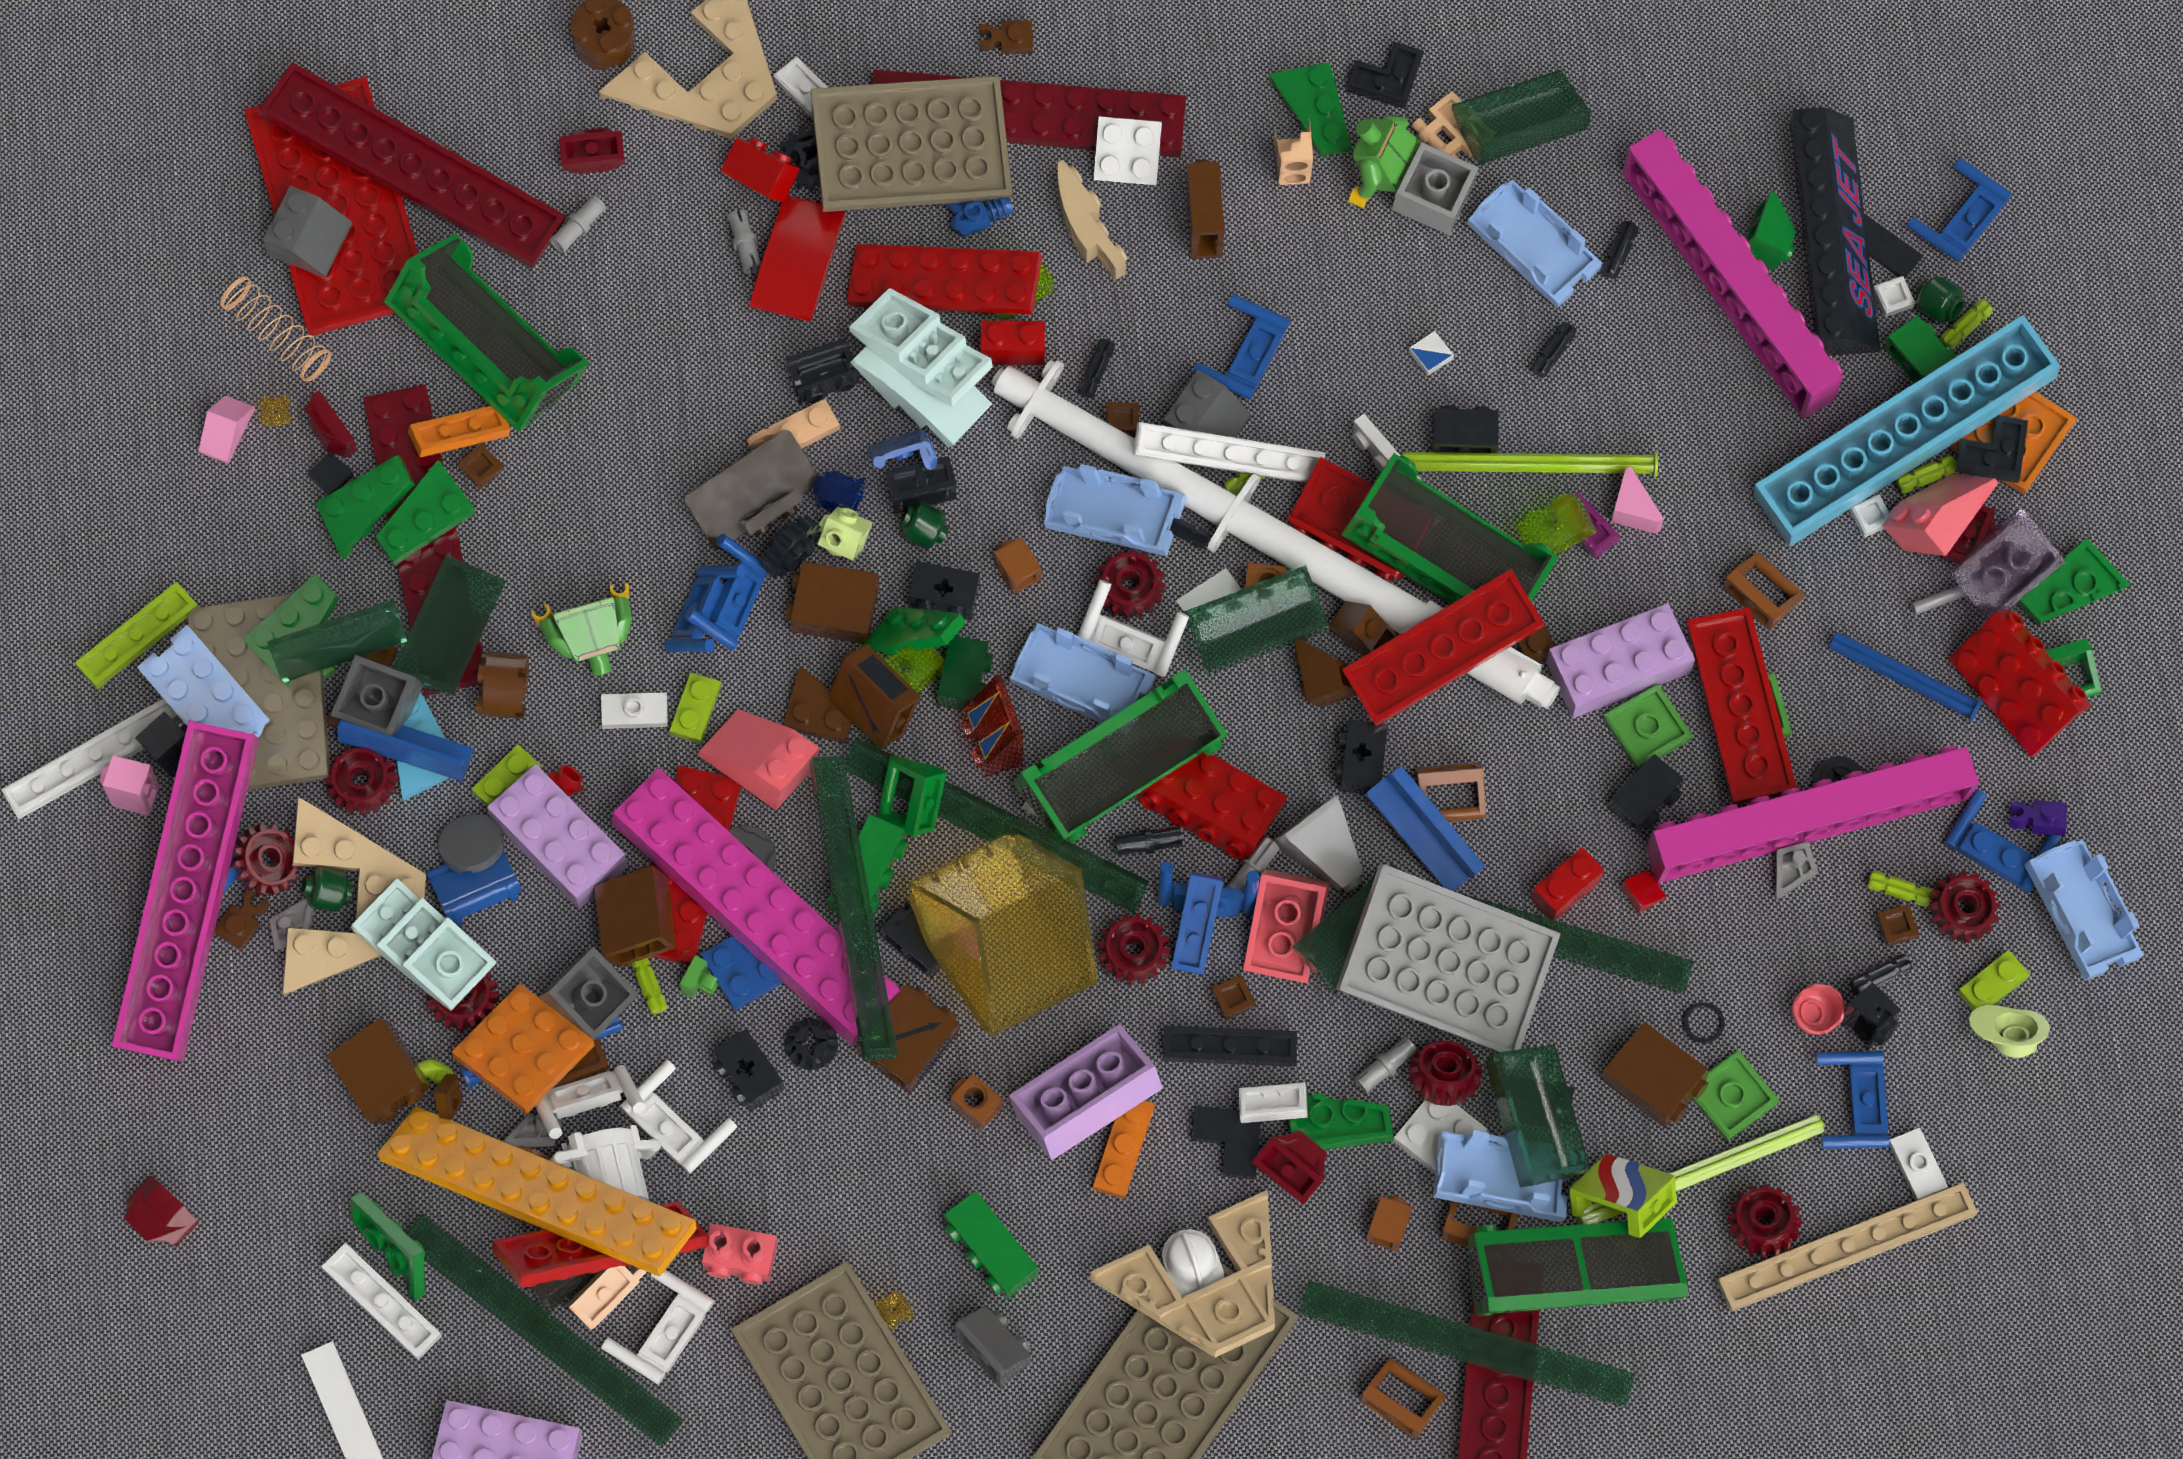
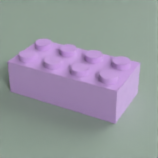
M1669 603L1550 648L1546 660L1556 685L1560 686V694L1572 719L1646 691L1656 684L1661 685L1690 674L1695 662V658Z
M537 764L530 768L487 807L489 817L497 822L502 832L578 909H581L595 896V885L604 883L607 879L617 876L628 866L625 853Z
M1119 1024L1011 1093L1009 1098L1018 1120L1048 1157L1053 1160L1163 1088L1155 1065Z
M446 1400L432 1459H577L583 1436L578 1427Z

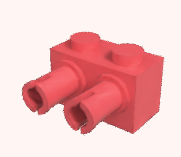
M710 1223L708 1246L705 1247L702 1258L703 1270L708 1271V1275L716 1278L726 1279L728 1275L741 1277L742 1282L752 1285H760L761 1281L770 1282L778 1245L777 1236Z

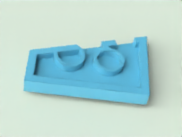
M420 692L410 717L403 725L446 739ZM397 761L403 801L449 779V777Z

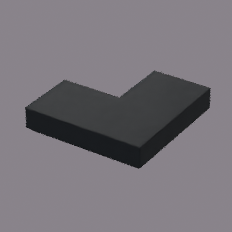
M1394 42L1385 69L1355 60L1345 92L1406 109L1424 50Z
M1997 415L1994 421L1991 444L1960 439L1955 472L2019 483L2028 420Z
M1195 1106L1192 1141L1225 1144L1222 1177L1256 1180L1257 1166L1252 1161L1258 1155L1261 1121L1241 1123L1240 1110Z

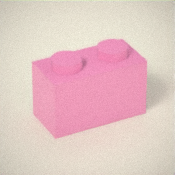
M113 755L110 764H105L101 772L100 783H102L113 807L150 816L160 787L151 765Z

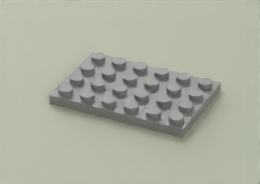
M1379 864L1335 990L1511 1058H1518L1561 933L1396 868Z

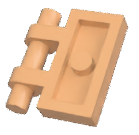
M1453 91L1429 109L1428 115L1433 119V122L1427 125L1419 118L1412 124V128L1419 134L1418 138L1422 143L1429 144L1431 147L1456 158H1459L1456 153L1460 150L1471 158L1490 143L1494 137V134ZM1442 130L1452 139L1447 145L1437 135Z

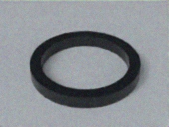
M1697 1003L1687 1010L1683 1019V1027L1688 1037L1693 1041L1707 1044L1716 1041L1722 1035L1725 1028V1019L1720 1009L1715 1005ZM1708 1008L1718 1015L1720 1029L1716 1035L1710 1038H1700L1690 1031L1688 1017L1694 1010Z

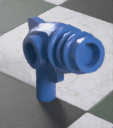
M1000 197L999 202L996 199H992V205L989 199H986V207L982 201L947 203L945 205L955 215L951 220V227L959 232L963 238L973 232H981L991 227V219L994 224H997L996 216H998L999 220H1002V214H1004L1005 218H1008V215L1014 213L1009 197Z

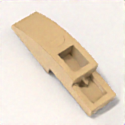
M1061 160L1058 162V198L1068 233L1086 263L1098 257L1111 276L1117 280L1126 274L1127 256L1120 245H1113L1108 238L1109 233L1106 227L1099 221L1101 203L1097 195L1092 190L1087 191L1082 185V178L1076 168L1073 166L1069 168L1065 161Z

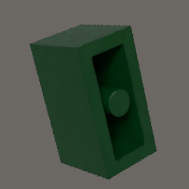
M955 636L949 642L937 694L938 706L970 712L978 706V702L983 703L985 701L988 684L983 683L985 672L991 673L994 654L989 653V642Z

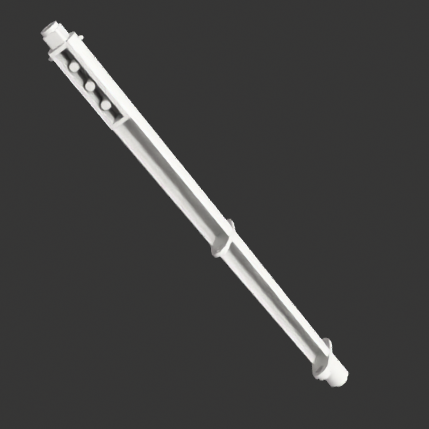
M1050 360L1046 364L1041 374V377L1044 378L1041 383L1010 365L1006 369L1000 368L992 380V385L995 386L994 393L1023 409L1021 415L1016 413L1008 424L1007 430L1011 431V436L1018 439L1035 416L1140 479L1145 478L1157 481L1159 488L1185 494V507L1218 526L1207 548L1214 553L1228 533L1338 598L1344 601L1371 605L1391 629L1399 634L1406 632L1444 609L1430 600L1426 604L1248 503L1260 481V477L1256 474L1249 478L1238 496L1177 462L1133 455L1135 444L1133 437L1051 392L1064 368V364L1060 361L1053 362ZM1512 647L1467 672L1470 676L1519 705L1527 699L1541 708L1549 709L1560 690V686L1556 685L1553 680L1541 674V664Z

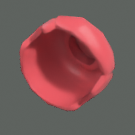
M1813 984L1804 988L1796 995L1791 1006V1016L1796 1026L1806 1034L1823 1035L1835 1029L1843 1021L1846 1005L1841 993L1831 985Z

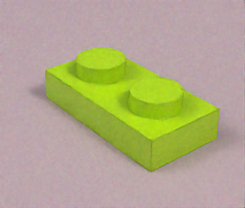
M690 672L669 730L671 736L698 744L702 743L722 687L721 681Z
M517 744L471 789L472 793L488 807L535 764L541 770L542 767Z
M2008 950L1961 987L1957 993L1972 1010L1985 1005H1996L2026 981L2031 974Z

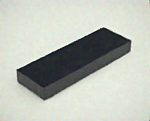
M1865 214L1870 258L1896 277L1903 276L1906 279L1922 260L1923 255Z

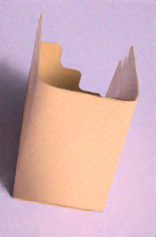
M1310 119L1307 132L1300 133V138L1277 140L1275 126L1274 144L1278 184L1310 183L1313 165Z

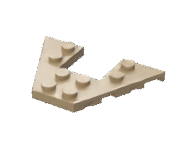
M705 0L691 12V17L731 55L687 92L644 52L599 91L600 97L602 99L607 97L629 104L633 109H645L653 115L672 121L677 119L693 124L694 128L704 131L712 130L717 135L730 139L777 100V93L747 0Z
M298 798L292 866H321L359 871L355 921L396 878L419 899H424L425 873L307 801ZM288 928L282 996L289 995V993L321 982L328 977L341 974L360 966V964L383 956L356 932L345 933Z
M1265 1190L1208 1217L1209 1227L1238 1272L1182 1297L1149 1244L1091 1271L1090 1280L1213 1357L1220 1356L1274 1330L1275 1327L1268 1191Z

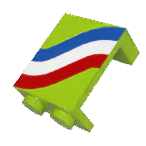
M1606 1153L1571 1186L1569 1198L1571 1200L1572 1216L1579 1217L1596 1202L1626 1212L1629 1235L1641 1238L1677 1203L1675 1175Z

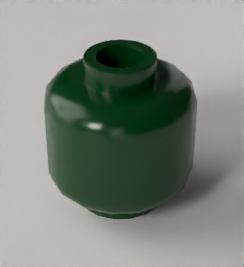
M1940 276L1933 277L1929 281H1923L1916 291L1918 310L1938 323L1955 320L1961 314L1965 305L1961 288Z
M918 502L915 506L909 505L899 524V528L902 529L903 538L923 549H930L936 542L942 544L949 530V527L944 525L946 520L945 513L924 502Z
M317 866L312 870L310 876H304L301 894L306 896L307 904L311 908L337 912L343 905L347 906L350 902L353 888L352 880L347 878V874L343 870Z

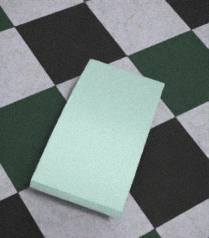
M891 288L849 327L850 332L896 371L952 407L992 368L991 358L967 346L965 336L940 323L939 314Z
M867 346L850 362L893 408L900 406L920 428L927 425L948 448L954 445L992 405L973 386L952 407L900 374Z
M397 878L351 925V929L373 949L450 1011L497 963L449 918L445 919L423 898L419 899Z

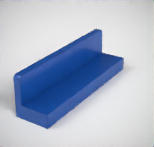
M342 720L339 721L337 726L339 742L357 748L370 749L379 755L461 782L464 780L474 755V748L402 725L394 737Z
M1402 766L1393 769L1366 792V797L1441 887L1455 891L1467 879L1477 875L1486 867Z

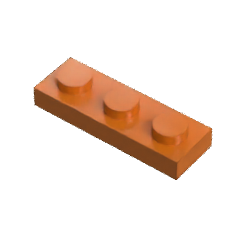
M487 406L409 425L408 434L419 457H425L509 437L511 428L508 422L492 406Z
M1144 1100L1115 1119L1097 1172L1093 1190L1125 1200L1152 1118L1155 1103Z

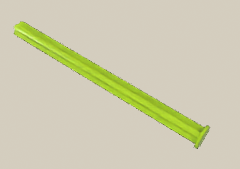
M1654 451L1653 455L1403 452L1401 455L1411 459L1415 463L1417 471L1625 473V469L1632 467L1635 474H1653V477L1658 475L1657 451Z
M1813 1115L1670 1172L1669 1174L1675 1175L1676 1192L1822 1134L1825 1131L1824 1123L1819 1115ZM1595 1202L1579 1217H1576L1579 1225L1596 1224L1625 1212Z

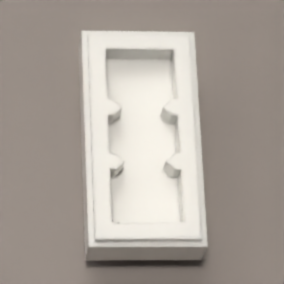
M667 692L601 694L602 729L668 727Z
M1305 1082L1239 1088L1241 1123L1308 1118Z
M1920 1128L1890 1139L1889 1146L1915 1201L1948 1189L1946 1181Z

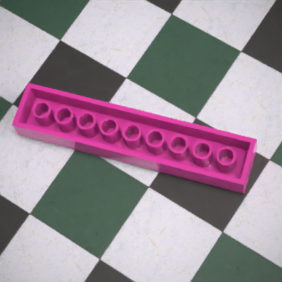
M1659 129L1630 146L1622 175L1800 417L1804 420L1834 402L1843 378L1840 365L1835 359L1828 357L1824 351L1821 339L1816 334H1811L1805 326L1806 322L1798 309H1793L1788 303L1784 289L1779 284L1775 285L1768 276L1769 272L1762 260H1757L1751 253L1747 239L1743 235L1737 234L1732 227L1729 215L1724 210H1719L1714 203V197L1709 188L1699 183L1692 165L1688 161L1684 162L1679 156L1675 142L1670 137H1665Z
M194 721L188 722L112 1047L184 1062L259 744V738L254 734Z
M1952 745L1938 750V755L1926 757L1925 754H1918L1906 759L1907 763L1895 766L1894 762H1889L1877 766L1875 772L1863 774V771H1855L1845 775L1844 780L1832 783L1831 779H1825L1812 785L1813 788L1801 791L1799 787L1782 792V797L1770 800L1769 796H1762L1750 801V805L1738 808L1737 804H1733L1719 809V814L1707 817L1706 813H1699L1687 818L1688 822L1675 825L1674 821L1656 826V831H1653L1645 847L1655 880L1658 884L1774 853L1778 849L1805 842H1815L1966 801L1979 785L1968 748L1957 749L1956 745Z
M660 768L613 812L612 825L734 938L748 948L760 962L762 961L787 987L826 1023L833 1027L851 1046L872 1027L900 992V989Z

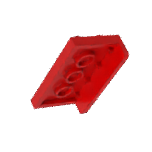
M1320 457L1292 513L1288 514L1286 520L1292 523V528L1306 536L1312 533L1321 538L1319 543L1336 552L1337 548L1348 552L1347 559L1362 567L1367 562L1376 567L1375 574L1390 582L1394 578L1403 579L1405 576L1403 573L1341 535L1373 483ZM1379 488L1368 506L1376 512L1378 520L1386 526L1383 532L1417 553L1436 517L1382 488Z
M2009 609L1994 613L1948 658L2031 757L2037 755L2079 714L2086 712L2091 707L2086 693L2079 686L2071 682L2066 676L2064 667L2059 662L2053 660L2045 651L2042 641L2036 636H2032L2024 626L2023 619L2016 612Z
M1174 734L1150 770L1193 743ZM1204 752L1136 795L1137 801L1146 809L1157 812L1169 819L1174 825L1189 830L1204 842L1212 843L1226 851L1231 857L1240 860L1248 859L1286 804L1288 796L1211 754L1207 757Z

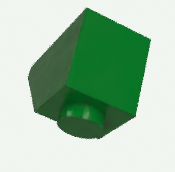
M1771 191L1758 205L1746 236L1751 253L1757 260H1762L1766 267L1772 271L1781 261L1786 263L1795 249L1792 241L1796 233L1776 193Z

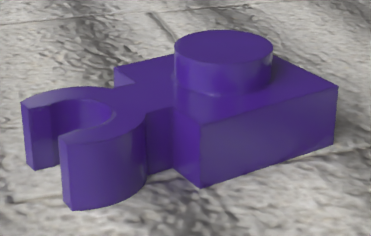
M2034 800L2033 807H2028L2022 802H2011L2009 814L2019 816H2010V828L2022 829L2026 826H2032V834L2065 836L2067 803Z

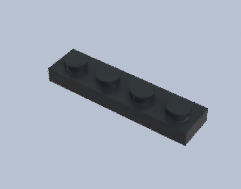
M1164 1026L1163 1061L1296 1067L1297 1031Z

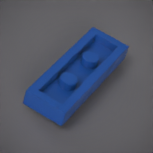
M1191 871L1171 969L1204 975L1223 885V877Z

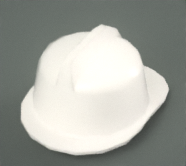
M1192 1229L1180 1230L1171 1235L1165 1242L1162 1251L1163 1263L1166 1272L1182 1297L1224 1278V1271L1215 1246L1210 1238L1201 1231Z

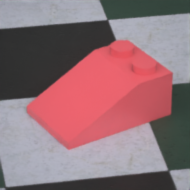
M1952 474L1900 501L1891 510L1890 516L1882 526L1903 551L1946 556L1998 482L1995 478Z
M738 709L700 749L698 755L771 808L777 810L815 768L820 748L792 728Z
M1270 869L1263 871L1243 967L1244 971L1308 984L1330 882Z

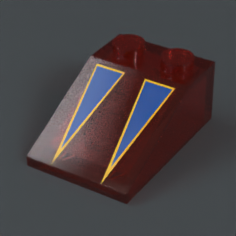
M1000 674L994 676L964 708V720L960 721L965 739H971L975 750L971 751L974 764L977 769H983L986 778L1023 765V731Z

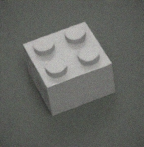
M1421 142L1396 193L1392 210L1450 235L1474 186L1479 167Z

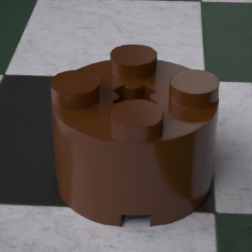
M586 0L575 10L570 24L574 49L582 63L593 69L608 70L609 67L618 64L620 66L629 60L636 45L631 11L618 0Z
M495 651L482 653L481 664L478 667V684H481L480 695L477 696V714H483L486 717L524 719L526 704H523V700H525L528 692L529 679L528 654Z

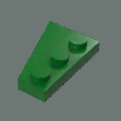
M1330 62L1269 74L1268 80L1274 88H1277L1283 97L1284 104L1299 121L1303 132H1307L1310 119L1312 146L1320 157L1351 151V142Z
M399 455L315 503L340 556L344 559L353 552L351 548L362 537L366 538L373 530L372 526L384 513H389L415 486L403 459Z
M438 460L375 536L376 541L395 566L474 515L475 509Z
M2086 538L2016 602L2037 625H2040L2124 590L2130 584L2093 543Z
M315 573L251 631L243 641L288 687L293 679L292 674L296 667L309 652L307 649L316 633H320L339 598Z
M896 606L887 613L886 619L861 647L868 644L875 652L885 651L887 655L898 654L901 648L912 646L915 651L946 646L966 622L960 613Z
M1314 1093L1313 1096L1307 1095L1308 1118L1288 1119L1290 1134L1300 1130L1323 1150L1393 1141V1130L1388 1105L1352 1099L1341 1101L1326 1098V1095Z
M362 1192L351 1197V1221L375 1251L383 1250L390 1264L389 1270L396 1278L400 1275L404 1277L410 1285V1289L407 1291L410 1297L416 1301L424 1296L425 1251L422 1245L417 1240H412L396 1220H391L386 1216L376 1201H370Z

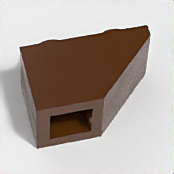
M1345 601L1329 624L1330 629L1347 647L1362 656L1369 654L1398 636L1371 605Z
M1302 639L1295 641L1297 651L1295 653V661L1301 670L1303 680L1301 690L1307 702L1323 708L1356 696L1355 690L1342 670L1349 666L1347 663Z

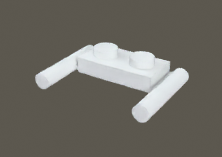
M1099 580L1078 636L1132 659L1133 664L1166 677L1189 616L1177 612L1167 639L1164 641V639L1116 619L1100 615L1112 584Z
M666 1060L637 1088L646 1105L645 1110L642 1113H635L627 1099L619 1107L651 1139H657L661 1144V1149L678 1165L680 1164L687 1173L691 1174L737 1128V1125L730 1118H727L704 1141L653 1093L676 1070L675 1066L669 1060Z
M619 1065L612 1072L608 1071L552 1088L535 1108L550 1138L557 1139L562 1135V1130L554 1113L557 1119H561L593 1108L604 1107L621 1100L620 1093L623 1092L635 1113H642L646 1105L626 1067Z
M666 1269L660 1277L652 1273L651 1277L677 1292L678 1295L656 1325L637 1355L609 1337L601 1347V1349L656 1384H660L665 1373L669 1372L704 1320L705 1314L714 1303L712 1298Z

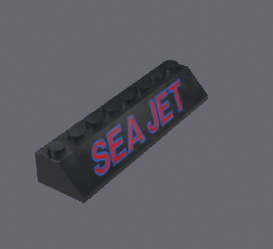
M1826 107L1793 109L1790 131L1814 334L1821 339L1824 351L1828 356L1880 352L1853 118Z

